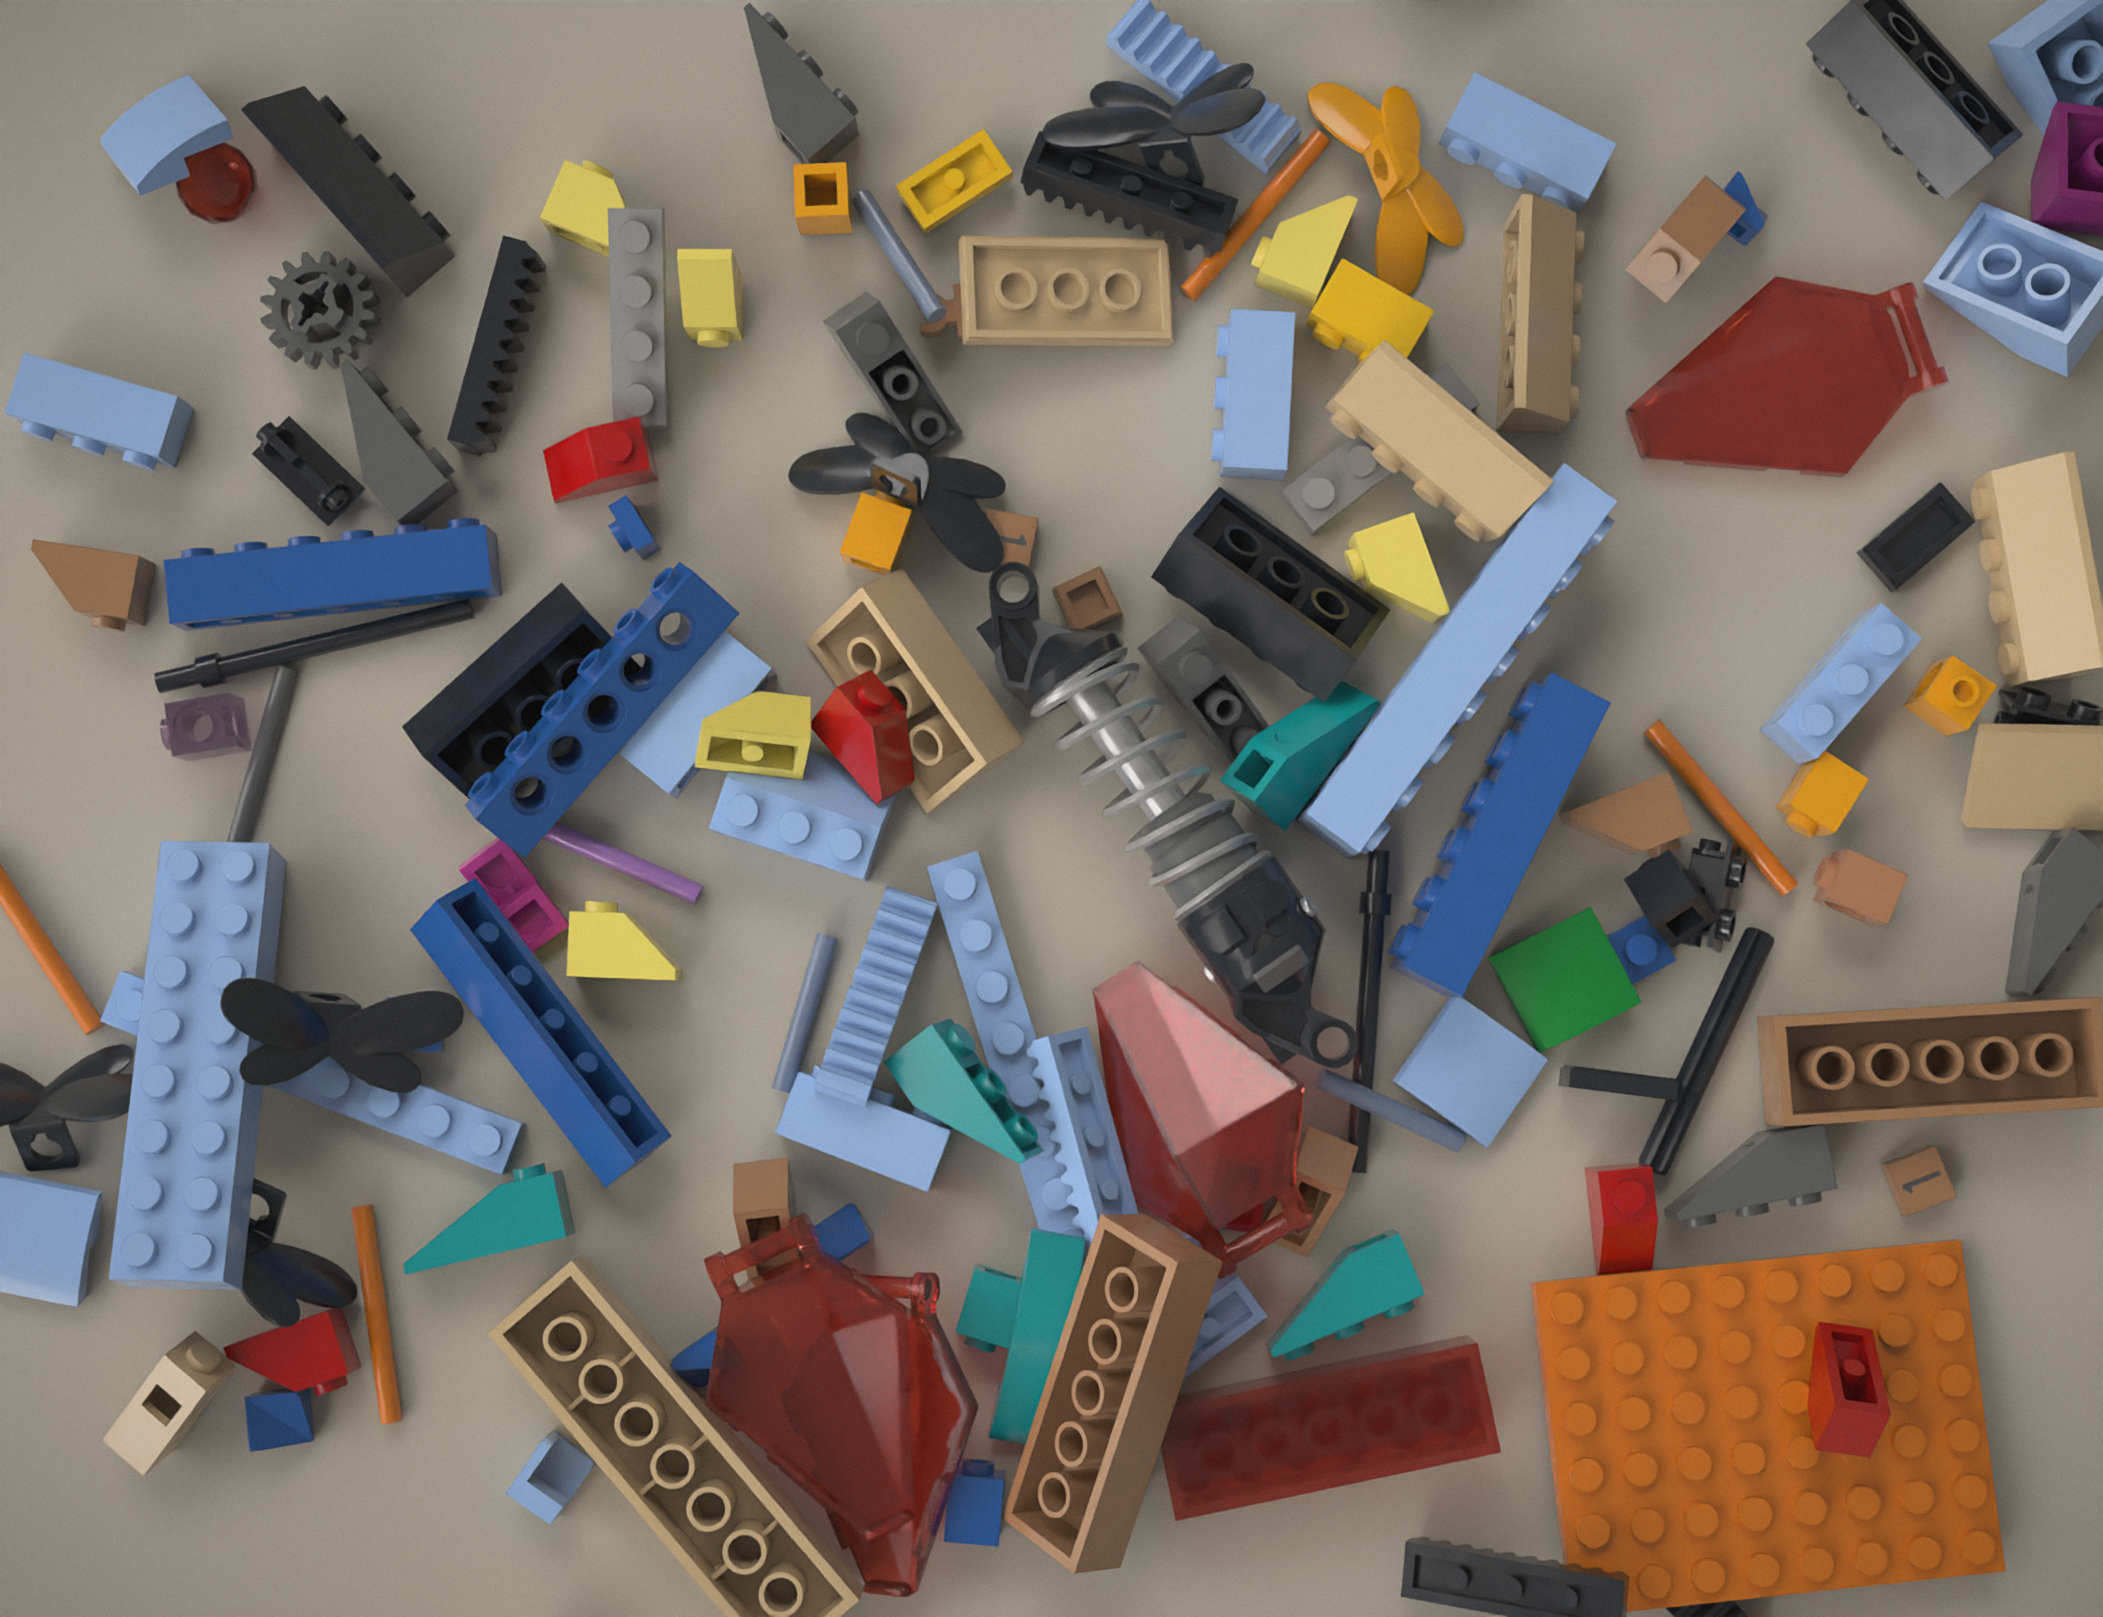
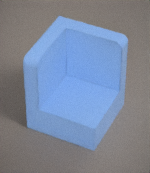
M552 1430L541 1441L505 1494L551 1525L562 1513L594 1467L595 1461L586 1452L555 1430Z

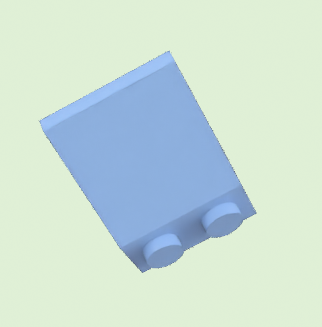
M2047 0L1988 43L2008 88L2043 135H2045L2052 108L2057 101L2103 107V0Z
M1982 201L1923 282L1924 289L2015 354L2065 377L2070 375L2103 328V251Z

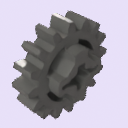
M324 251L320 263H316L308 252H303L301 256L302 266L295 268L290 262L285 260L282 266L287 275L282 280L274 276H269L267 279L276 290L274 295H264L260 298V302L272 310V313L260 318L261 323L269 330H276L269 337V340L278 349L286 347L284 355L291 361L296 363L304 355L305 363L311 369L317 370L321 358H325L332 368H339L340 354L345 352L353 360H356L359 356L354 345L358 341L371 345L374 341L365 329L367 325H380L381 319L375 313L369 311V308L379 304L380 300L373 291H366L372 282L364 272L355 274L356 266L349 259L344 258L337 265L336 258L329 251ZM318 279L316 282L307 283L312 280ZM349 290L353 298L352 317L348 315L346 306L351 298L348 294ZM289 304L292 305L294 318L290 325L288 321ZM317 305L322 308L328 307V311L324 316L320 313L313 314V310ZM337 336L336 338L330 341L323 342V340L326 338Z

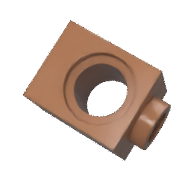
M1850 849L1835 851L1831 857L1825 856L1815 872L1813 885L1818 887L1813 901L1870 926L1888 925L1908 875Z

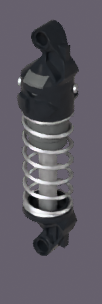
M1007 562L998 566L992 572L989 580L991 618L976 629L995 655V666L1003 687L1019 699L1027 711H1031L1030 716L1042 717L1066 703L1072 708L1080 722L1055 742L1054 750H1065L1090 735L1103 755L1079 775L1078 784H1089L1115 770L1127 787L1105 806L1102 818H1113L1138 804L1149 818L1150 822L1128 841L1125 852L1134 853L1144 849L1151 859L1153 874L1150 878L1149 886H1163L1176 904L1177 908L1174 912L1173 920L1180 921L1176 925L1205 965L1204 972L1207 978L1212 983H1217L1227 996L1234 1017L1249 1031L1263 1038L1281 1065L1297 1054L1328 1068H1340L1349 1064L1358 1050V1037L1355 1030L1347 1022L1315 1010L1311 1005V988L1326 933L1325 927L1316 916L1318 914L1316 904L1311 898L1302 896L1276 857L1270 858L1271 851H1257L1255 847L1258 843L1259 834L1245 833L1232 815L1235 800L1226 798L1215 800L1211 794L1198 792L1208 780L1211 766L1196 764L1173 774L1169 773L1166 766L1184 747L1187 732L1174 729L1146 740L1142 733L1161 712L1164 698L1150 695L1125 705L1120 703L1119 699L1136 681L1140 664L1129 661L1122 662L1127 655L1128 647H1123L1125 643L1119 634L1110 631L1060 627L1042 621L1040 619V587L1033 571L1019 562ZM1011 577L1024 578L1029 583V591L1023 600L1010 603L1001 598L1000 589L1006 579ZM1130 671L1112 692L1105 680L1120 673ZM1152 706L1137 724L1129 716L1133 712ZM1174 741L1160 758L1153 750L1165 743ZM1198 775L1184 791L1177 784ZM1329 1027L1340 1028L1347 1037L1345 1051L1336 1058L1322 1056L1317 1048L1319 1034Z

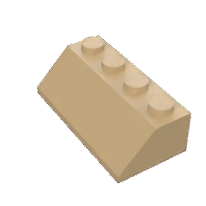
M1522 194L1503 225L1496 431L1559 434L1568 425L1570 418H1576L1579 405L1578 387L1571 386V366L1578 365L1581 340L1579 334H1572L1573 314H1579L1582 304V283L1574 282L1575 262L1580 263L1583 256L1584 233L1583 230H1576V212L1534 194Z
M1385 340L1363 358L1325 405V408L1333 414L1330 420L1337 429L1352 439H1356L1358 435L1374 448L1371 454L1377 462L1393 473H1397L1399 469L1415 482L1413 490L1418 496L1434 507H1438L1440 504L1446 507L1457 517L1454 520V524L1458 529L1475 541L1483 538L1489 542L1501 537L1554 481Z
M2075 450L1992 470L1973 481L1974 488L1970 494V505L1974 517L1980 519L1983 540L1980 542L1979 556L1983 569L1989 571L1992 592L1988 599L1989 613L1993 622L1998 623L2002 644L1998 647V664L2002 674L2008 677L2009 688L2070 679L2102 669L2103 606Z
M903 568L862 586L806 640L808 646L837 686L872 670L906 709L915 781L908 788L926 813L933 811L993 769L1025 742Z

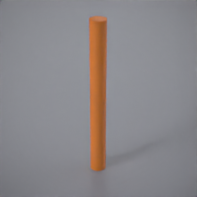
M1315 129L1228 230L1221 251H1217L1211 258L1206 257L1183 283L1180 289L1188 298L1197 301L1328 147L1330 141L1321 131Z
M1659 719L1643 732L1775 890L1781 896H1784L1796 887L1798 882L1664 723Z
M0 864V905L85 1035L97 1031L105 1025V1023L100 1022L101 1016Z
M373 1204L351 1207L380 1424H389L402 1421L403 1419Z

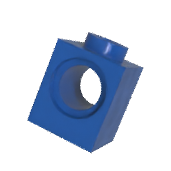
M963 1459L962 1467L951 1466L943 1542L999 1546L1005 1470H995V1463L993 1461Z

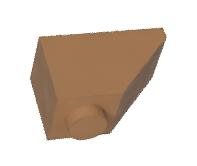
M1705 175L1625 270L1663 302L1667 303L1746 211V208Z
M37 539L32 540L31 550L73 610L93 618L92 627L125 632L126 624L145 626L156 568L155 563L139 555Z
M1669 772L1558 814L1562 824L1631 855L1647 850L1650 859L1658 857L1668 849L1671 852L1680 849L1681 845L1678 838L1693 832Z
M1308 1125L1287 1164L1258 1236L1308 1258L1346 1193L1358 1146Z
M788 1158L735 1163L733 1166V1215L749 1284L803 1278L796 1199Z

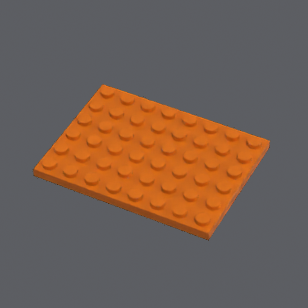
M1952 1239L1531 1282L1563 1564H1580L1582 1568L1587 1569L1598 1567L1602 1568L1604 1572L1621 1571L1630 1576L1627 1612L2006 1571L1961 1240ZM1819 1321L1873 1329L1891 1416L1870 1458L1815 1450L1807 1403L1815 1328Z

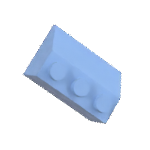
M808 751L802 780L729 771L709 829L715 833L868 882L896 795L876 805L839 760Z

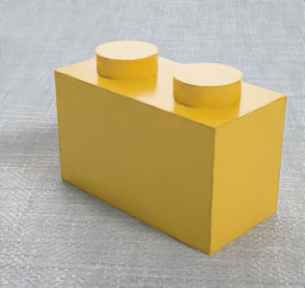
M1342 258L1311 310L1305 326L1313 330L1312 336L1321 344L1335 350H1339L1342 346L1358 355L1359 363L1384 340L1408 358L1435 310Z

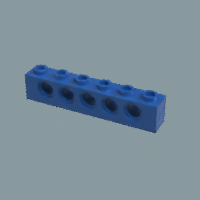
M678 562L674 568H666L654 579L649 588L651 594L638 609L632 608L622 615L613 629L615 635L603 649H595L584 658L577 670L579 676L565 691L559 690L547 700L541 710L543 717L529 732L523 731L510 742L505 751V760L493 773L487 772L483 774L471 787L468 794L470 799L465 804L466 808L475 820L523 858L530 853L740 614L702 578L681 562ZM679 613L680 623L676 631L670 635L661 636L660 625L662 620L669 614ZM635 654H644L645 661L642 669L635 675L625 676L624 665L626 661ZM599 695H608L609 704L607 709L598 716H588L587 710L590 702ZM573 736V746L567 754L560 757L551 756L552 746L559 738ZM529 777L538 778L537 787L532 794L527 797H515V789L520 781Z

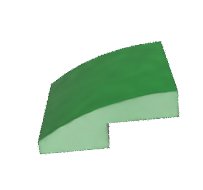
M1591 906L1488 957L1535 1050L1539 1053L1642 1003Z

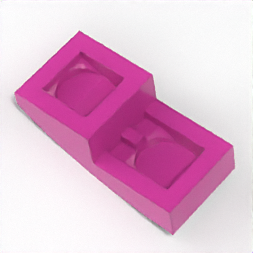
M498 837L459 865V871L468 882L474 878L478 880L532 953L569 926L567 919L519 854Z

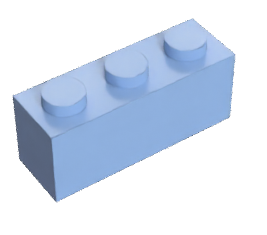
M1474 72L1438 144L1446 147L1447 153L1461 163L1467 165L1477 163L1493 171L1494 177L1508 187L1520 189L1523 186L1540 195L1541 198L1579 214L1589 199L1617 143Z
M1231 309L1227 325H1218L1216 357H1226L1225 377L1215 378L1213 407L1214 409H1223L1222 430L1213 429L1211 461L1220 462V477L1281 481L1284 479L1288 468L1295 312Z
M24 352L4 413L22 423L20 431L32 437L53 442L55 434L73 438L71 446L76 449L104 456L105 450L108 448L124 453L122 461L154 471L156 463L176 467L194 408L178 396Z
M1882 603L1863 611L1759 730L1799 765L1818 759L1922 638Z
M724 631L625 743L626 745L619 754L668 794L677 798L700 769L695 767V756L702 719L756 691H764L777 674L770 666Z
M814 1065L812 1073L806 1071L798 1072L777 1125L776 1134L928 1192L953 1128L943 1125L942 1121L916 1107L910 1112L892 1105L895 1095L876 1087L872 1088L866 1108L814 1090V1084L821 1066Z

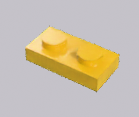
M983 128L898 183L896 191L926 235L1013 178V171Z

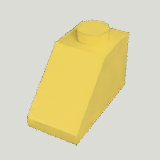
M565 160L540 215V219L548 232L609 257L608 208H627L614 179H611L613 174L606 168L591 161L584 160L580 166Z
M1347 195L1280 222L1273 239L1263 235L1251 263L1252 266L1260 269L1255 285L1313 309L1358 199Z
M677 249L683 327L690 340H697L698 345L711 348L726 347L729 345V340H743V276L732 249Z
M1414 512L1352 534L1347 542L1349 550L1344 551L1345 563L1353 581L1361 579L1364 590L1367 593L1431 623L1439 622L1451 613Z
M756 691L702 719L695 756V767L802 780L811 742V697Z
M585 901V912L570 911L566 976L682 981L683 970L632 915L617 913L618 903Z

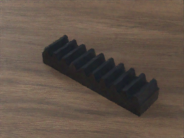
M1039 130L1022 172L1020 183L1023 184L1026 195L1031 196L1037 189L1042 190L1045 201L1049 203L1057 196L1063 197L1066 209L1071 210L1077 203L1083 204L1085 215L1091 217L1097 210L1103 211L1105 222L1111 224L1117 217L1123 218L1124 226L1127 230H1131L1137 224L1143 225L1145 236L1151 237L1157 230L1163 232L1165 243L1171 244L1177 237L1183 239L1185 250L1191 251L1197 244L1202 245L1205 257L1211 258L1217 251H1221L1239 199L1098 150L1073 151L1056 148L1046 143L1043 138V131Z
M503 235L447 437V440L458 451L481 456L483 453L496 452L497 446L487 437L488 433L502 431L501 424L492 414L507 412L508 406L498 396V393L513 391L514 386L504 376V373L518 372L519 369L518 364L509 353L524 351L525 346L515 333L529 332L530 325L521 313L534 312L536 306L526 293L540 292L541 285L532 273L545 272L547 267L539 254L524 240Z
M1418 1537L1407 1540L1405 1544L1401 1597L1507 1617H1626L1630 1576L1621 1571L1604 1572L1602 1568L1598 1567L1587 1569L1575 1563L1564 1565L1560 1564L1558 1560L1553 1559L1542 1561L1538 1560L1536 1556L1519 1557L1513 1552L1497 1553L1490 1548L1474 1549L1468 1544L1452 1545L1450 1541L1435 1542L1430 1541L1428 1537Z

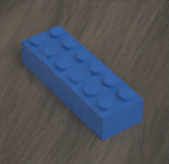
M1550 673L1538 682L1532 680L1527 689L1524 687L1520 689L1508 712V716L1515 719L1511 728L1507 729L1503 736L1497 735L1484 759V763L1491 766L1488 774L1479 783L1474 782L1471 785L1460 807L1461 811L1467 813L1462 825H1459L1455 831L1450 829L1436 854V858L1443 861L1437 874H1433L1431 878L1425 877L1413 899L1412 905L1419 908L1413 922L1408 923L1407 926L1402 924L1389 946L1388 953L1395 956L1389 968L1445 997H1463L1611 702L1554 673Z

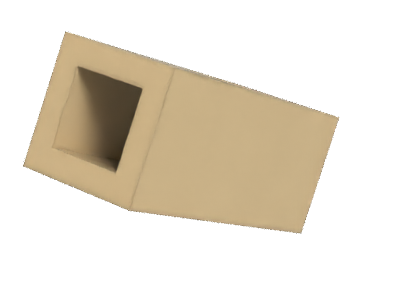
M194 1331L162 1357L103 1438V1441L144 1476L177 1448L237 1366L225 1357L215 1345L208 1342L197 1331Z

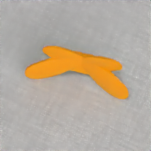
M1329 82L1319 83L1308 92V105L1312 114L1333 136L1364 155L1383 201L1375 237V268L1377 278L1409 295L1416 288L1423 272L1428 233L1430 232L1441 243L1449 247L1458 246L1464 237L1461 217L1450 196L1437 180L1420 165L1418 157L1421 144V124L1416 105L1406 90L1396 86L1386 89L1382 98L1381 110H1379L1364 98L1342 85Z

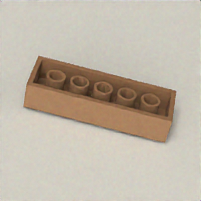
M2072 997L1757 1016L1765 1124L1799 1126L2103 1107V1011L2101 997Z
M1146 1214L1100 1215L1002 1515L1003 1520L1074 1574L1121 1567L1223 1262Z

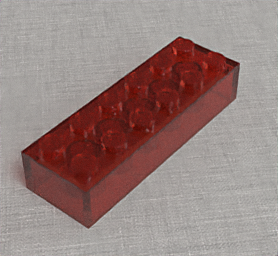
M1468 1335L1178 1395L1160 1447L1175 1521L1497 1454L1501 1453L1478 1342Z

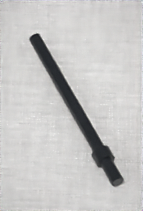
M470 598L228 656L221 657L219 653L196 657L194 664L156 672L154 674L155 684L159 693L198 684L205 689L226 684L228 677L475 619L474 609Z
M1369 850L1366 892H1360L1359 913L1364 914L1355 1031L1358 1037V1050L1353 1059L1352 1081L1373 1090L1385 916H1391L1392 894H1387L1390 851L1373 850L1372 852ZM1350 1104L1347 1142L1358 1146L1352 1172L1367 1173L1371 1113Z

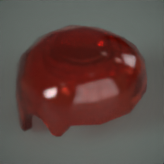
M223 142L184 158L190 176L176 181L177 197L191 215L212 224H221L242 218L250 211L259 193L258 176L255 167L243 151L229 143Z

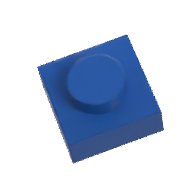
M627 495L608 506L616 519L608 527L624 552L634 548L637 554L644 560L661 550Z
M1645 914L1606 935L1632 984L1676 961L1666 941L1650 925Z

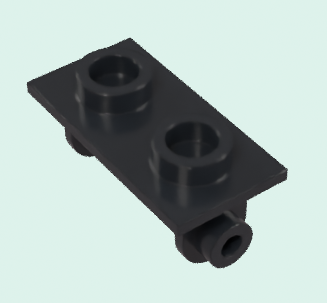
M290 416L278 427L269 422L258 431L256 438L261 441V444L252 455L328 527L365 490L346 469Z
M2020 687L2018 693L1999 689L1998 694L2006 702L2008 708L2006 712L1999 710L1993 723L2103 726V708L2096 704L2078 699H2072L2070 706L2051 701V695L2030 687Z
M1700 839L1698 848L1692 849L1689 872L1698 887L1705 889L1704 896L1718 919L1680 944L1700 948L1702 938L1708 939V948L1714 952L1721 953L1723 941L1730 942L1734 934L1736 910H1731L1730 904L1733 889H1741L1743 886L1747 859L1740 857L1742 849L1732 841H1728L1725 853L1720 852L1721 842Z

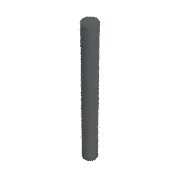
M281 666L276 667L226 842L250 841L298 671Z

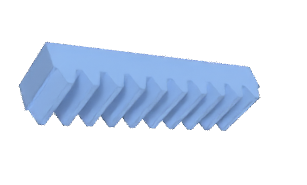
M1137 0L1106 37V45L1177 103L1210 76L1231 66L1228 63H1220L1216 53L1212 50H1204L1199 39L1188 37L1183 26L1172 24L1167 13L1156 11L1151 0ZM1250 83L1245 88H1251ZM1265 96L1263 107L1252 120L1235 130L1217 135L1267 175L1299 138L1302 128L1295 117L1284 115L1281 106L1277 103L1271 104Z
M889 886L885 889L858 967L855 970L851 986L848 989L844 1005L841 1008L837 1024L832 1032L822 1065L817 1073L814 1090L866 1108L933 922L938 903Z
M1088 1026L1033 1040V1044L1026 1052L1028 1057L1038 1059L1039 1065L1032 1071L1034 1078L1043 1080L1045 1085L1038 1092V1097L1050 1103V1107L1043 1114L1044 1119L1055 1122L1056 1128L1049 1135L1050 1141L1061 1144L1062 1149L1055 1155L1056 1162L1067 1166V1171L1060 1177L1061 1182L1073 1188V1192L1066 1198L1067 1204L1078 1207L1079 1213L1072 1219L1074 1226L1084 1229L1085 1234L1082 1236L1085 1238L1084 1248L1089 1250L1101 1214L1139 1213Z

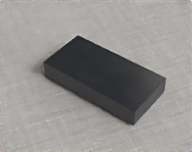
M1939 482L1856 553L1888 590L1893 592L1976 521L1947 488Z
M1564 1065V1067H1560L1558 1086L1677 1101L1679 1082L1675 1078Z

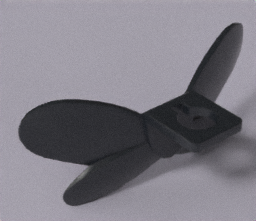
M1248 63L1229 66L1210 76L1190 91L1174 107L1156 94L1140 86L1121 81H1105L1097 84L1090 92V100L1097 108L1072 111L1052 118L1045 124L1042 133L1046 143L1051 146L1073 151L1106 149L1139 141V147L1147 167L1165 174L1167 173L1163 171L1159 161L1163 159L1164 151L1172 150L1174 157L1181 159L1188 167V172L1185 175L1174 177L1203 186L1205 177L1192 145L1191 135L1212 136L1230 132L1243 126L1260 112L1265 102V96L1257 89L1245 88L1254 75V69Z
M861 412L851 415L846 420L845 427L855 445L818 449L809 452L794 461L789 470L788 478L790 483L805 493L839 495L874 488L920 509L939 541L959 562L971 570L990 573L1002 563L1004 557L1002 541L998 532L975 499H990L1001 496L1006 489L1004 478L991 468L966 459L922 457L920 454H916L909 442L894 426L878 416Z
M244 977L228 983L223 990L220 1000L221 1011L226 1020L234 1028L264 1044L248 1053L241 1061L239 1069L240 1075L246 1083L262 1086L291 1080L310 1070L329 1056L349 1073L369 1085L390 1092H412L420 1085L421 1071L402 1052L421 1049L442 1041L457 1031L464 1018L463 1006L459 999L442 991H419L403 994L362 1009L359 1003L345 994L294 991L292 993L271 982L258 978Z
M124 1044L113 1045L92 1053L65 1070L46 1087L26 1073L7 1064L0 1063V1127L9 1125L11 1136L28 1171L74 1168L79 1165L80 1156L66 1125V1120L98 1122L111 1120L128 1113L133 1074H121V1072L129 1065L133 1057V1051L129 1046ZM45 1133L48 1140L54 1141L62 1148V1152L55 1156H44L34 1151L31 1143L35 1141L37 1134Z
M253 1178L252 1193L259 1195L267 1202L269 1214L260 1216L257 1221L249 1218L242 1290H240L246 1301L265 1320L283 1328L295 1325L300 1319L301 1312L296 1299L324 1308L338 1309L350 1306L357 1297V1285L343 1268L312 1252L285 1244L274 1243L287 1195L284 1191Z

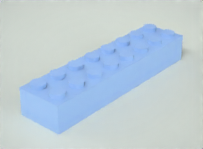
M1563 463L1550 477L1554 481L1548 489L1517 519L1450 611L1451 613L1445 617L1296 821L1344 857L1350 858L1360 852L1366 855L1369 850L1372 852L1391 828V825L1384 820L1391 809L1397 812L1401 807L1405 808L1423 784V781L1416 777V775L1423 766L1429 769L1433 763L1437 764L1456 739L1448 733L1454 724L1460 726L1465 720L1468 721L1474 715L1488 695L1480 689L1485 681L1491 684L1497 676L1501 677L1518 655L1519 650L1513 647L1512 644L1517 638L1523 641L1529 633L1532 634L1551 609L1550 606L1544 603L1545 599L1548 596L1553 599L1560 590H1565L1583 566L1581 562L1576 560L1578 554L1580 553L1582 556H1585L1592 547H1596L1615 521L1607 515L1617 501L1567 464Z
M161 841L109 1271V1280L129 1288L242 1290L263 1086L246 1083L242 1079L239 1069L243 1058L264 1044L234 1028L223 1016L220 1000L224 988L235 979L251 977L274 984L287 861L270 843Z

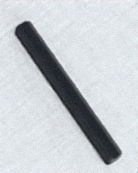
M1755 927L1745 929L1676 1077V1081L1679 1082L1677 1101L1666 1099L1639 1157V1163L1652 1166L1653 1173L1665 1176L1669 1172L1772 949L1774 937Z

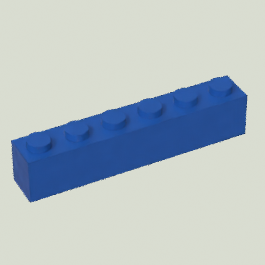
M460 518L448 521L447 529L427 531L426 525L406 524L394 527L393 535L374 537V532L371 530H352L341 533V540L321 542V538L318 536H298L289 538L288 546L268 548L265 542H244L234 545L235 552L215 554L212 548L185 549L181 551V558L164 560L169 624L185 631L452 602L467 598L479 599L502 596L496 533L486 524L480 525L479 519Z
M476 878L437 899L414 924L410 931L605 1188L643 1162L672 1137Z

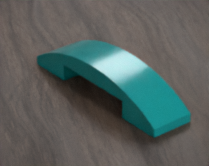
M1031 1228L1020 1279L1021 1290L1002 1382L998 1385L988 1433L991 1439L1026 1444L1080 1279L1085 1247L1084 1237Z

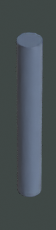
M869 190L858 192L852 199V203L927 320L930 323L939 321L945 316L946 308Z
M820 933L816 935L772 1085L773 1089L786 1093L791 1092L804 1056L837 938Z
M1323 1068L1317 1075L1315 1088L1454 1152H1459L1465 1143V1132L1335 1072Z

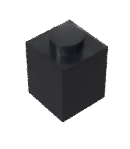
M1670 849L1656 858L1645 861L1638 870L1624 878L1650 925L1671 948L1679 945L1718 919L1690 872Z

